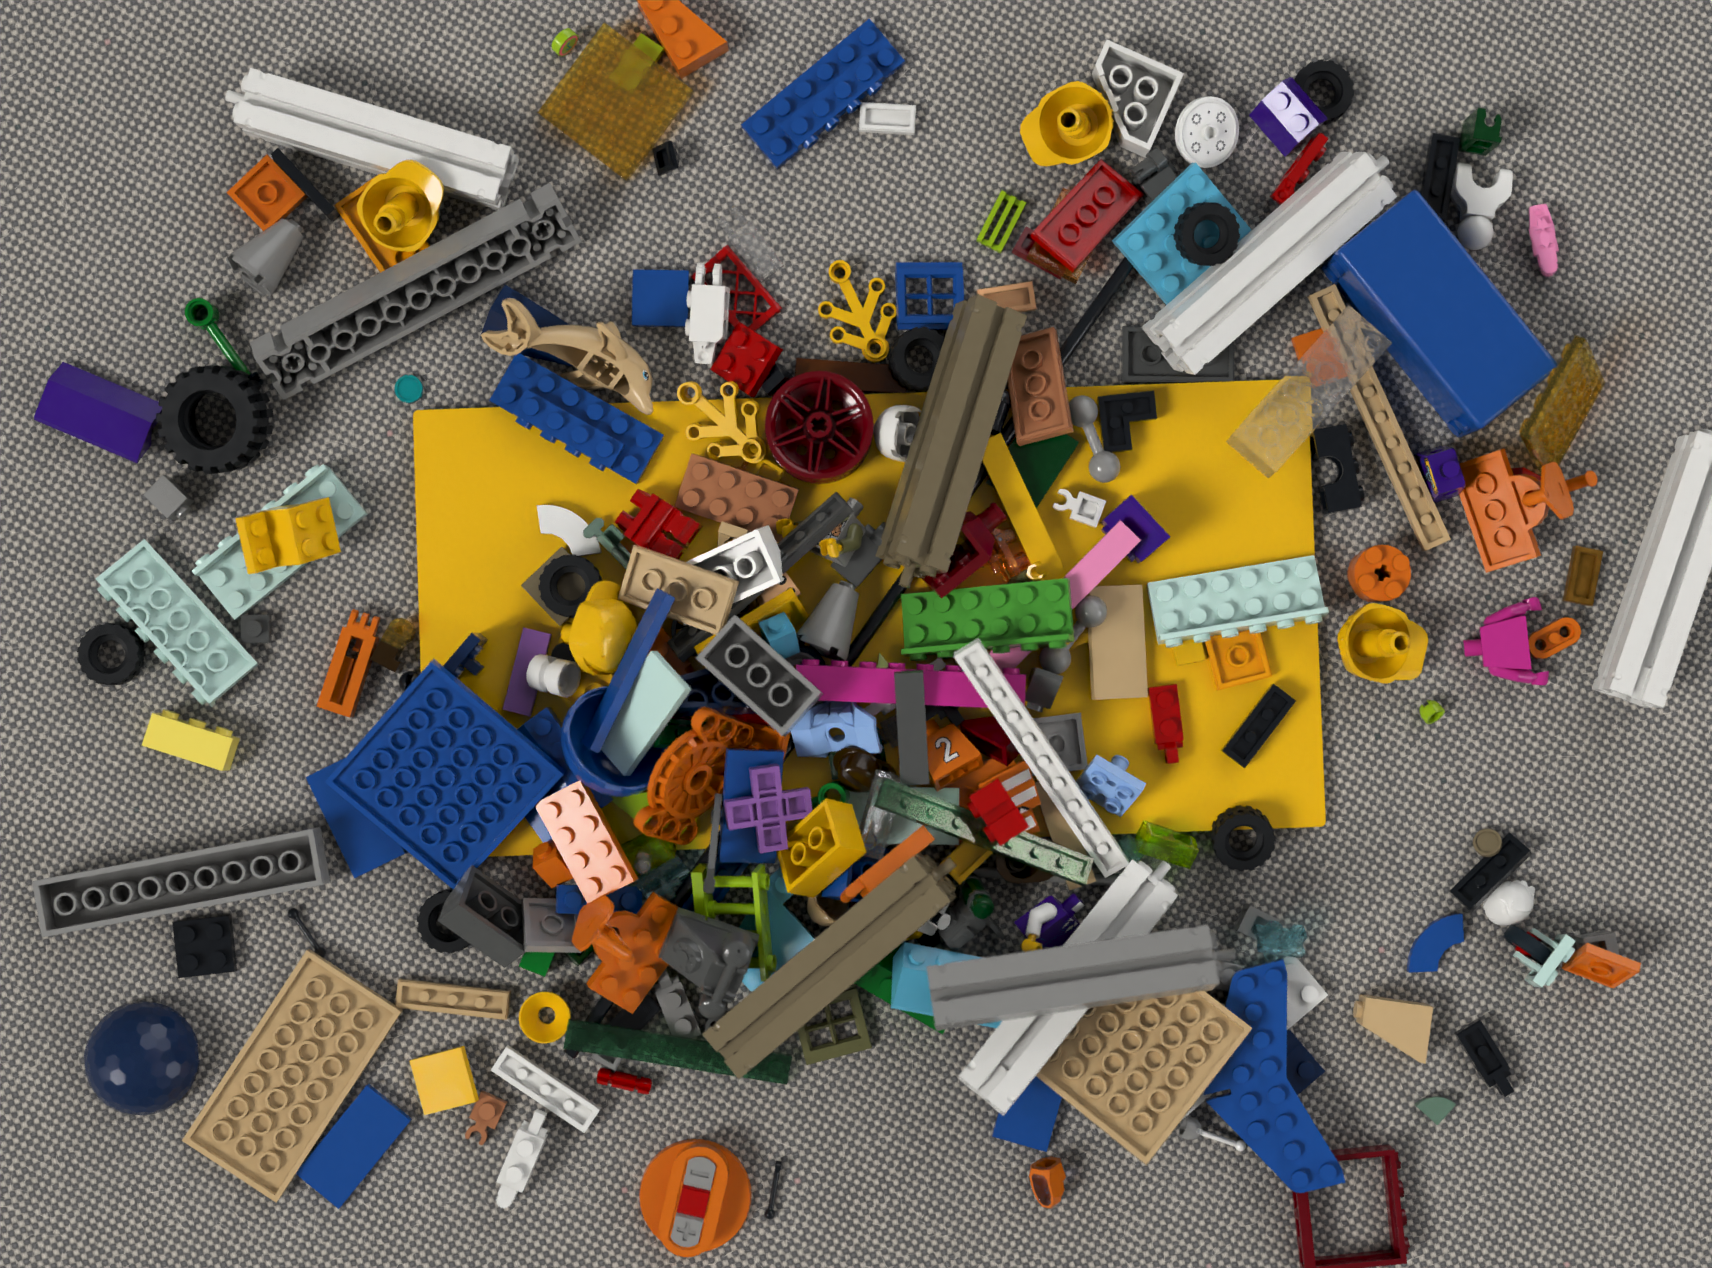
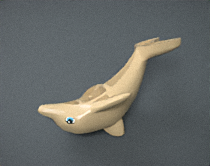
M507 298L503 300L502 306L506 313L508 329L501 331L488 330L481 334L483 341L490 348L503 355H517L528 348L552 354L578 369L562 373L560 375L562 378L586 390L607 388L616 391L643 414L651 415L653 413V404L649 396L653 378L648 364L633 347L621 339L617 326L611 321L606 324L598 322L596 323L597 328L581 325H555L539 328L533 316L522 303L516 299Z

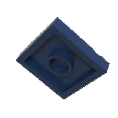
M472 632L443 667L457 679L464 672V668L473 675H478L484 666L475 658L483 650V645L488 639L481 633Z
M1288 1029L1286 1077L1298 1095L1320 1077L1325 1070L1292 1031Z

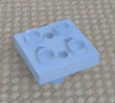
M1096 755L1076 780V783L1087 799L1094 801L1108 812L1119 817L1132 805L1146 785L1145 782L1126 772L1129 761L1121 755H1114L1111 762Z

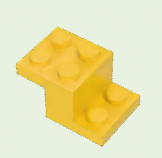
M329 497L301 504L277 506L235 518L248 574L259 573L275 567L301 565L341 552Z

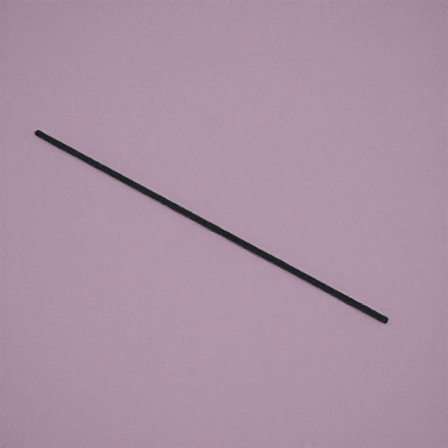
M1126 257L1120 262L1060 347L1063 367L1133 270V265ZM1013 416L1001 432L1007 447L1015 437ZM981 463L971 498L988 475L983 463ZM902 572L850 644L846 660L848 661V666L854 665L901 598V594H904L907 590L906 587L899 585ZM818 700L813 706H815V705H817V704H820V703H822V702H825V701H819V700ZM790 734L784 762L795 748L792 734ZM720 830L718 832L716 858L718 857ZM710 844L670 899V902L681 908L692 894L691 872L699 863H708ZM603 996L600 998L564 1049L567 1055L574 1059L577 1057L613 1006V1002Z

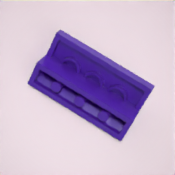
M62 362L47 381L35 412L34 420L138 463L151 446L152 429L158 423L156 422V413H161L162 407L158 405V401Z

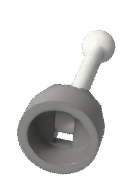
M1186 1116L1181 1121L1179 1127V1137L1195 1140L1202 1135L1234 1146L1238 1151L1246 1149V1143L1243 1140L1234 1141L1202 1130L1200 1122L1193 1117Z

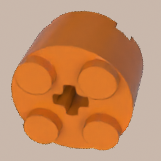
M1389 545L1372 546L1360 551L1352 558L1348 567L1347 578L1354 593L1362 600L1373 603L1398 598L1409 585L1411 578L1410 561L1406 555L1395 547ZM1381 568L1383 578L1378 579L1379 576L1374 574V572Z

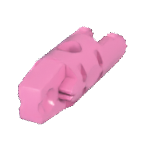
M1547 204L1534 205L1529 207L1528 229L1532 242L1533 257H1537L1539 271H1541L1540 274L1550 277L1558 269L1556 253L1559 252L1556 240L1555 226Z

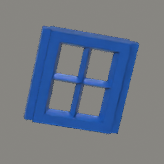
M896 262L897 330H911L915 327H928L930 330H947L950 321L953 319V314H933V299H953L954 307L956 303L964 300L962 262ZM906 278H927V293L906 294ZM932 278H953V293H933ZM907 299H927L928 314H907Z

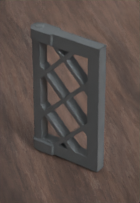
M715 793L714 810L711 813L712 829L708 868L703 889L705 893H713L715 888L714 871L722 794Z

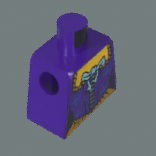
M1441 445L1414 454L1418 468L1434 503L1456 497L1465 488V480L1453 447Z

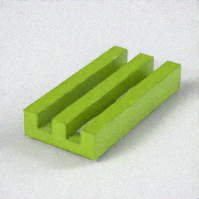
M1001 190L976 239V242L1000 254L1027 203L1016 199L1017 197L1006 194L1007 192ZM1003 200L1007 201L1008 203L989 240L984 239ZM1012 206H1017L1018 208L999 245L994 244Z

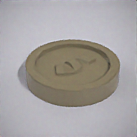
M1483 829L1474 836L1473 846L1479 855L1492 857L1501 850L1502 839L1495 830Z

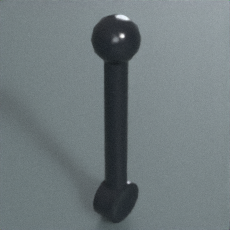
M295 908L289 909L288 917L294 919L314 948V952L321 957H325L326 949L319 947L299 918L298 910Z
M776 1160L768 1209L764 1212L767 1219L775 1217L773 1209L782 1161Z

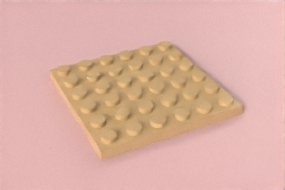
M1205 991L1089 1008L1036 1077L1147 1166L1251 1032L1252 1027Z

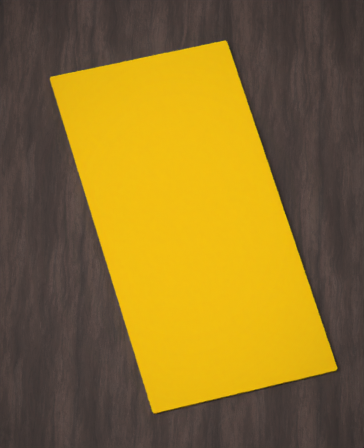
M1305 379L1066 387L1069 402L1076 396L1084 395L1092 398L1097 407L1098 396L1154 391L1157 419L1129 423L1132 450L1113 452L1120 461V472L1111 482H1098L1090 475L1089 461L1093 456V452L1083 427L1073 425L1074 432L1067 435L1078 441L1079 444L1036 509L1066 573L1105 536L1101 530L1104 526L1100 522L1130 495L1143 506L1170 536L1168 540L1140 563H1137L1135 560L1130 562L1124 557L1096 586L1142 585L1147 686L1149 688L1177 684L1184 737L1183 747L1177 748L1179 763L1166 764L1164 750H1157V745L1154 744L1149 697L1091 700L1088 641L1073 649H1069L1071 663L1066 671L1058 674L1064 677L1051 708H1043L1042 712L1027 707L1026 709L1032 718L1081 713L1087 765L1096 755L1111 762L1114 755H1121L1129 761L1126 772L1146 783L1142 793L1121 817L1108 812L1101 805L1088 799L1111 834L1145 833L1144 831L1148 823L1151 833L1212 831V824L1217 820V816L1220 813H1224L1226 809L1235 808L1239 805L1242 807L1247 805L1255 810L1256 808L1260 810L1262 815L1268 818L1273 829L1324 826L1326 823L1318 623L1307 625L1305 621L1294 622L1295 626L1286 629H1278L1277 625L1266 627L1267 631L1261 632L1272 677L1216 690L1204 642H1202L1206 660L1181 666L1176 664L1173 647L1166 648V644L1158 645L1147 590V583L1315 556L1307 381ZM927 392L864 395L870 404L873 424H875L885 409L895 405L914 406L922 411ZM807 396L803 402L805 406L811 407L815 401L813 397ZM772 397L736 399L738 428L745 434L746 423L745 416L741 412V406L748 400L758 402L760 406V411L756 415L758 436L763 438L767 444V454L765 457L779 465L770 451L765 433V417ZM723 399L708 400L725 415ZM835 400L832 403L833 410L839 411L842 409L843 404L841 401ZM680 401L652 402L653 413L646 415L630 402L608 403L664 435L637 485L608 468H605L604 471L595 468L589 464L591 458L582 453L578 458L564 450L566 444L559 440H556L555 444L544 439L540 436L542 431L532 426L529 430L515 422L517 419L515 415L501 407L416 410L413 413L421 672L433 659L443 666L472 632L481 633L488 641L483 645V650L475 659L484 668L476 676L464 668V672L458 679L516 729L546 707H551L563 723L569 708L557 695L551 694L549 691H537L531 716L503 710L523 627L552 634L547 652L548 656H551L555 646L563 643L560 638L562 626H559L521 586L561 547L572 555L570 547L562 538L553 534H541L537 505H553L565 508L580 516L588 525L596 518H602L604 521V526L600 529L602 532L613 524L622 534L625 532L618 527L615 520L623 510L634 518L641 509L630 502L637 489L650 495L654 493L674 507L691 453L709 458L706 450L708 445L713 442H721L723 445L738 444L730 436L704 437L697 441L688 439L686 428L693 423H699L702 426L717 425L695 404L685 405ZM748 404L746 407L747 412L753 414L754 407ZM1011 408L1008 411L1003 428L1012 417ZM1098 412L1093 424L1102 444ZM790 418L786 421V426L789 429H794L797 426V422L795 419ZM823 420L820 423L814 421L815 429L813 431L817 433V431L822 430L824 432L826 430L824 427L826 422ZM849 426L844 427L842 434L845 437H850L853 434V429ZM693 427L691 429L692 435L698 437L699 430ZM873 435L869 453L863 463L852 474L839 481L827 484H812L798 480L785 472L779 482L799 488L790 520H792L793 524L794 522L804 521L837 491L846 502L849 498H854L860 502L864 508L856 518L864 527L869 524L876 530L883 522L886 523L905 462L885 457L876 447ZM1015 437L1012 439V441H1011L1010 444L1008 445V448H1009L1010 445L1012 444V442H1013V440L1015 439ZM755 444L750 445L751 452L755 454L758 452V447ZM799 445L796 451L800 455H805L808 449L805 445ZM717 446L712 447L713 454H720V449ZM833 449L825 451L827 459H833L836 455ZM723 456L715 460L748 472H752L757 464L745 461L742 456ZM988 475L970 499L967 511L978 515L994 502L1003 511L1008 520L1002 522L991 533L995 538L991 559L954 589L1007 584L1013 576L1028 569L1030 566L995 489L986 484L989 479ZM1059 489L1068 490L1073 498H1077L1079 491L1106 501L1096 528L1069 519L1071 510L1057 511L1052 507L1054 503L1059 505L1066 503L1065 496L1058 494ZM676 508L685 517H690L703 526L689 547L678 541L672 533L663 532L668 539L675 541L686 549L679 560L687 562L718 547L720 522ZM625 535L620 541L630 554L633 545H637ZM958 536L956 544L963 543L962 538ZM600 542L602 553L580 556L589 560L597 567L602 580L611 581L622 586L626 569ZM808 551L786 571L787 575L801 592L798 599L809 616L833 583L839 584L840 580L848 582L831 567L832 561L811 551ZM882 559L859 587L855 588V591L859 593L851 643L901 574L904 566L900 565L899 569L884 565V560ZM915 577L911 582L910 588H907L904 594L930 592L933 590L925 584L922 578ZM900 598L853 666L859 667L860 661L877 662L878 665L879 653L888 663H905V669H917V664H930L938 658L937 654L927 655V660L910 661V657L901 655V649L905 648L902 602ZM629 604V610L639 625L636 606ZM667 617L662 627L672 638L671 626L673 619ZM569 618L566 622L573 623L574 618ZM805 642L804 646L809 647L810 644ZM1043 648L1031 651L1015 667L1020 668V674H1026V684L1032 668L1043 669L1039 662V655ZM696 656L688 658L695 671L706 669L696 659ZM821 656L825 661V665H831L832 659ZM955 658L942 659L946 665H959ZM1275 684L1295 699L1296 702L1248 765L1243 768L1224 754L1221 749L1269 686ZM856 702V704L863 709L872 704L866 702ZM959 707L957 709L964 720L994 716L989 708ZM895 708L886 715H883L880 711L874 717L876 718V726L882 733L886 761L894 768L896 772L895 780L900 778ZM938 715L931 718L935 719L940 728L951 724L947 716L942 720ZM831 728L829 731L832 737L845 735L839 728ZM794 748L783 764L782 791L808 787L811 798L818 796L820 788L825 784L839 781V779L832 780L828 756L826 758L798 757ZM981 753L982 761L990 758ZM1021 754L1014 759L1015 764L1024 760ZM1085 769L1069 772L1076 781ZM929 775V784L910 785V786H911V787H933V784H932V782H931V778H930V775ZM1033 776L1034 782H1037L1038 779L1036 776ZM831 788L828 791V799L840 801L841 796L838 790ZM611 802L601 809L624 852L636 851V847L641 843L651 845L653 851L668 850L661 839L646 836L634 825V819L615 803ZM714 805L695 818L698 826V833L695 839L687 845L668 842L670 850L706 849L711 839V813L714 810ZM1040 805L1032 809L1040 831L1025 837H1050ZM524 817L488 857L533 855V848L543 842ZM803 819L785 821L786 833ZM670 821L664 826L663 830L667 828ZM1239 826L1234 830H1248L1252 828L1248 826ZM687 827L684 828V830L681 832V835L685 832Z

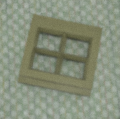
M852 984L830 1003L834 1004L850 1000L853 1015L833 1020L830 1007L827 1005L824 1008L827 1022L808 1027L805 1024L798 1030L806 1065L872 1048L856 984ZM855 1020L858 1035L838 1040L834 1025ZM829 1027L833 1042L812 1047L808 1032Z

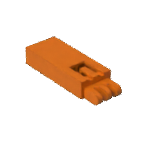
M355 609L351 611L347 626L342 627L316 706L349 718L355 715L372 663L370 659L380 637L375 636L380 623V617L374 616L371 625L368 626L370 614L364 612L360 622H356L359 610ZM351 639L356 640L352 650L359 652L357 659L346 656Z
M922 825L850 884L841 893V901L848 903L858 894L864 898L912 856L926 849L935 838Z

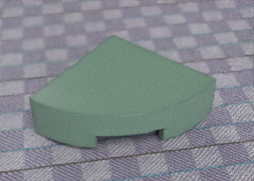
M1432 1096L1422 1098L1414 1105L1438 1125L1456 1104L1448 1098Z

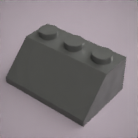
M472 865L445 900L438 922L504 968L525 953L522 900Z

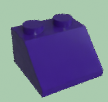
M1292 77L1281 81L1249 114L1251 119L1284 157L1289 155L1328 119Z
M1132 495L1120 503L1100 522L1104 526L1101 530L1106 535L1121 520L1141 540L1125 556L1130 562L1134 560L1137 563L1142 562L1170 538L1166 531Z

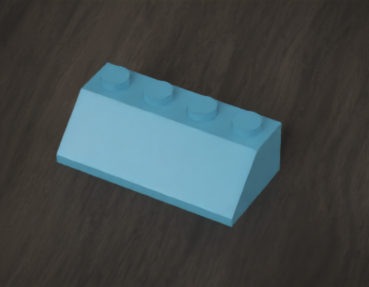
M903 942L893 957L891 1008L934 1016L926 966L945 965L946 963L983 957ZM1002 1021L979 1025L997 1028Z

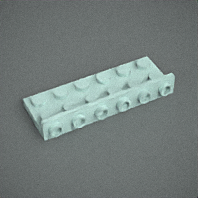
M324 464L321 466L315 465L305 473L306 478L299 484L296 482L291 484L283 491L284 496L277 502L275 500L270 501L261 509L263 511L277 506L301 504L329 497L338 538L367 515L366 511L331 468ZM237 533L234 537L228 536L217 545L219 549L210 555L208 553L198 559L195 563L197 567L192 572L195 576H199L233 619L238 620L241 618V615L246 614L307 563L275 567L259 573L248 574L239 533Z
M145 539L95 578L101 585L97 588L99 593L108 602L113 599L119 605L116 611L126 622L132 619L138 626L134 630L145 643L149 640L152 641L157 647L153 652L164 664L168 661L172 663L176 668L172 673L183 685L187 681L192 685L195 690L191 694L201 705L207 702L213 707L218 698L258 666L253 657Z
M1314 555L1147 583L1158 645L1166 644V648L1183 645L1182 641L1193 639L1194 643L1206 642L1211 640L1210 636L1220 634L1222 638H1231L1238 636V631L1249 630L1250 634L1267 631L1266 627L1277 625L1278 629H1286L1295 626L1294 622L1305 621L1307 625L1322 622V618L1329 613L1328 607L1324 605Z

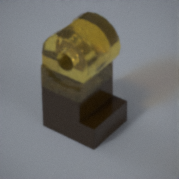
M403 618L393 620L388 625L370 660L400 674L404 663L398 661L406 644L415 638L416 628L414 624Z

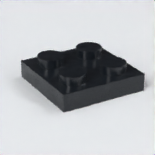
M232 915L172 922L178 978L237 971Z

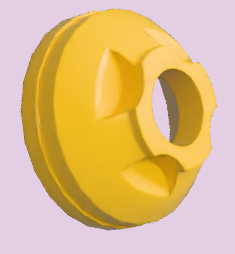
M549 991L537 992L528 997L520 1008V1027L523 1033L534 1042L545 1044L554 1042L566 1033L570 1025L571 1013L569 1006L556 993ZM550 1007L554 1010L555 1019L553 1022L544 1023L540 1020L539 1011L541 1008Z

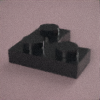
M1154 391L1097 397L1101 440L1104 451L1112 453L1131 451L1132 442L1129 423L1157 419Z

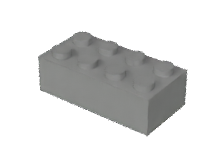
M736 615L729 620L696 657L700 663L784 737L823 695L817 687Z

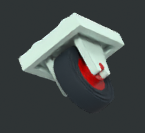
M1510 925L1503 935L1505 940L1515 947L1513 956L1531 969L1524 980L1534 987L1549 986L1558 975V972L1555 970L1562 961L1566 963L1575 951L1572 946L1576 941L1567 934H1557L1554 940H1551L1535 928H1532L1530 932H1525L1517 926Z

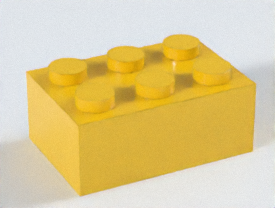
M826 798L787 833L788 849L776 851L787 892L814 898L866 853V848L852 804Z

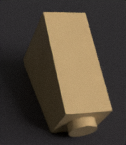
M1360 994L1359 1001H1355L1353 1016L1356 1018V1022L1413 1059L1426 1064L1433 1007L1427 1003Z

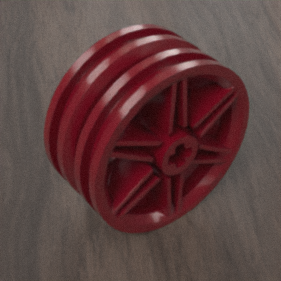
M811 371L797 375L784 383L769 403L765 417V433L770 451L776 462L788 474L798 480L812 484H827L846 478L863 463L872 444L874 424L870 404L863 392L853 382L839 374L827 371ZM807 396L814 398L815 402L811 407L804 405L803 401ZM835 400H839L843 404L842 409L839 411L832 409V403ZM790 418L795 419L797 422V426L794 429H789L786 426V421ZM822 420L826 422L824 424L826 428L824 432L822 430L817 431V433L813 431L815 429L814 421L820 423ZM849 426L853 429V434L850 437H845L842 434L844 427ZM799 445L807 447L808 451L805 455L797 453L796 450ZM827 449L835 451L836 455L833 459L825 457Z

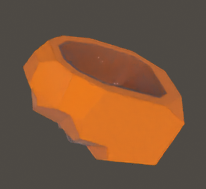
M1050 1156L1041 1158L1031 1164L1029 1178L1032 1191L1042 1207L1051 1209L1061 1201L1065 1191L1063 1182L1066 1175L1061 1159Z

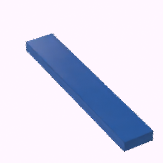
M659 588L656 589L581 740L582 744L596 753L600 752L675 600V597Z

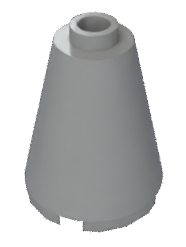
M281 219L232 252L226 258V261L233 271L237 268L240 269L239 271L243 275L241 279L262 295L268 294L271 297L304 238L301 234L303 229L292 219L288 221Z
M840 580L839 584L833 583L797 632L799 645L804 646L806 642L810 644L809 647L819 652L821 656L832 660H847L859 593L855 591L856 587L853 584Z

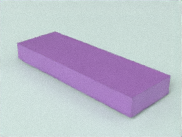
M523 627L503 710L527 716L532 715L538 690H534L528 685L526 673L530 661L536 655H547L552 634Z

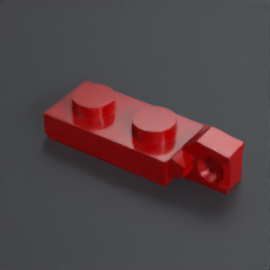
M1318 133L1309 140L1270 195L1274 201L1281 205L1295 193V184L1298 183L1300 185L1310 173L1307 169L1313 160L1317 162L1325 153L1326 148L1324 144L1329 139L1328 137Z
M1177 684L1149 687L1148 697L1154 744L1157 745V750H1164L1166 764L1179 763L1177 748L1183 747L1184 737Z

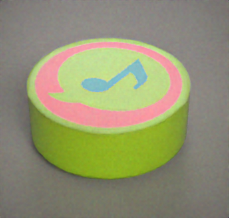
M570 28L562 30L554 38L552 50L560 57L567 55L577 44L578 35Z

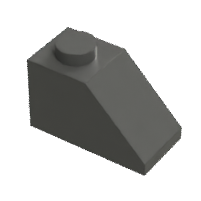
M1037 667L1032 668L1025 688L1026 707L1038 712H1042L1043 708L1050 709L1064 676Z

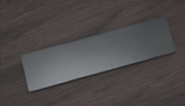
M923 670L894 671L901 786L929 784Z

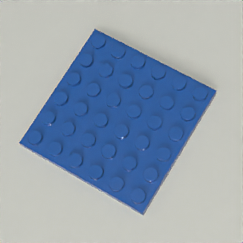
M433 659L326 779L325 783L449 887L454 889L469 867L473 865L478 868L564 775L565 770L439 662Z

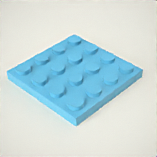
M1191 163L1112 240L1166 305L1210 267L1188 262V259L1183 258L1180 255V251L1176 249V241L1173 236L1175 234L1174 227L1179 220L1178 217L1185 212L1187 207L1203 202L1219 203L1221 206L1229 208L1230 212L1236 216V221L1240 226V239H1238V242L1251 231V228L1197 163ZM1211 220L1201 221L1194 231V239L1202 248L1214 246L1220 235L1217 224Z

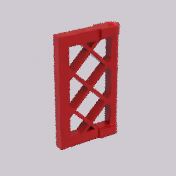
M726 245L705 264V276L713 272L714 264H721L724 259L729 257L737 267V271L722 270V274L736 275L735 291L730 290V294H735L734 310H729L728 321L735 328L738 323L737 314L753 315V322L748 327L756 332L776 314L780 313L782 307L738 258L729 245ZM696 272L691 276V278H692L694 281H695ZM740 275H744L754 286L755 292L738 291ZM738 295L754 296L753 312L737 311ZM758 296H762L771 306L766 312H757Z

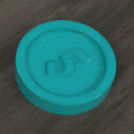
M404 375L397 380L394 390L397 398L402 402L414 403L421 398L423 385L417 377Z

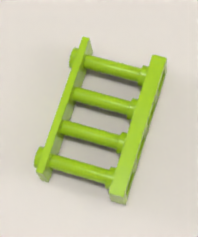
M699 863L691 872L695 913L705 916V921H707L708 917L715 919L717 914L755 915L756 930L748 931L759 934V957H752L748 968L760 969L761 982L766 981L776 971L777 958L775 954H772L767 890L770 887V876L768 873H765V864H758L753 870L752 876L714 875L715 887H753L754 903H717L716 900H713V893H705L703 891L708 863Z

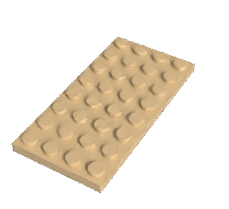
M306 950L182 1141L277 1203L403 1010L397 1008L393 1003L312 950Z

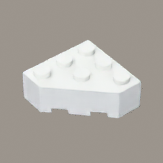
M1106 40L1093 69L1092 76L1099 93L1101 92L1102 96L1108 100L1113 110V130L1120 147L1146 158V154L1149 153L1184 73L1110 40Z

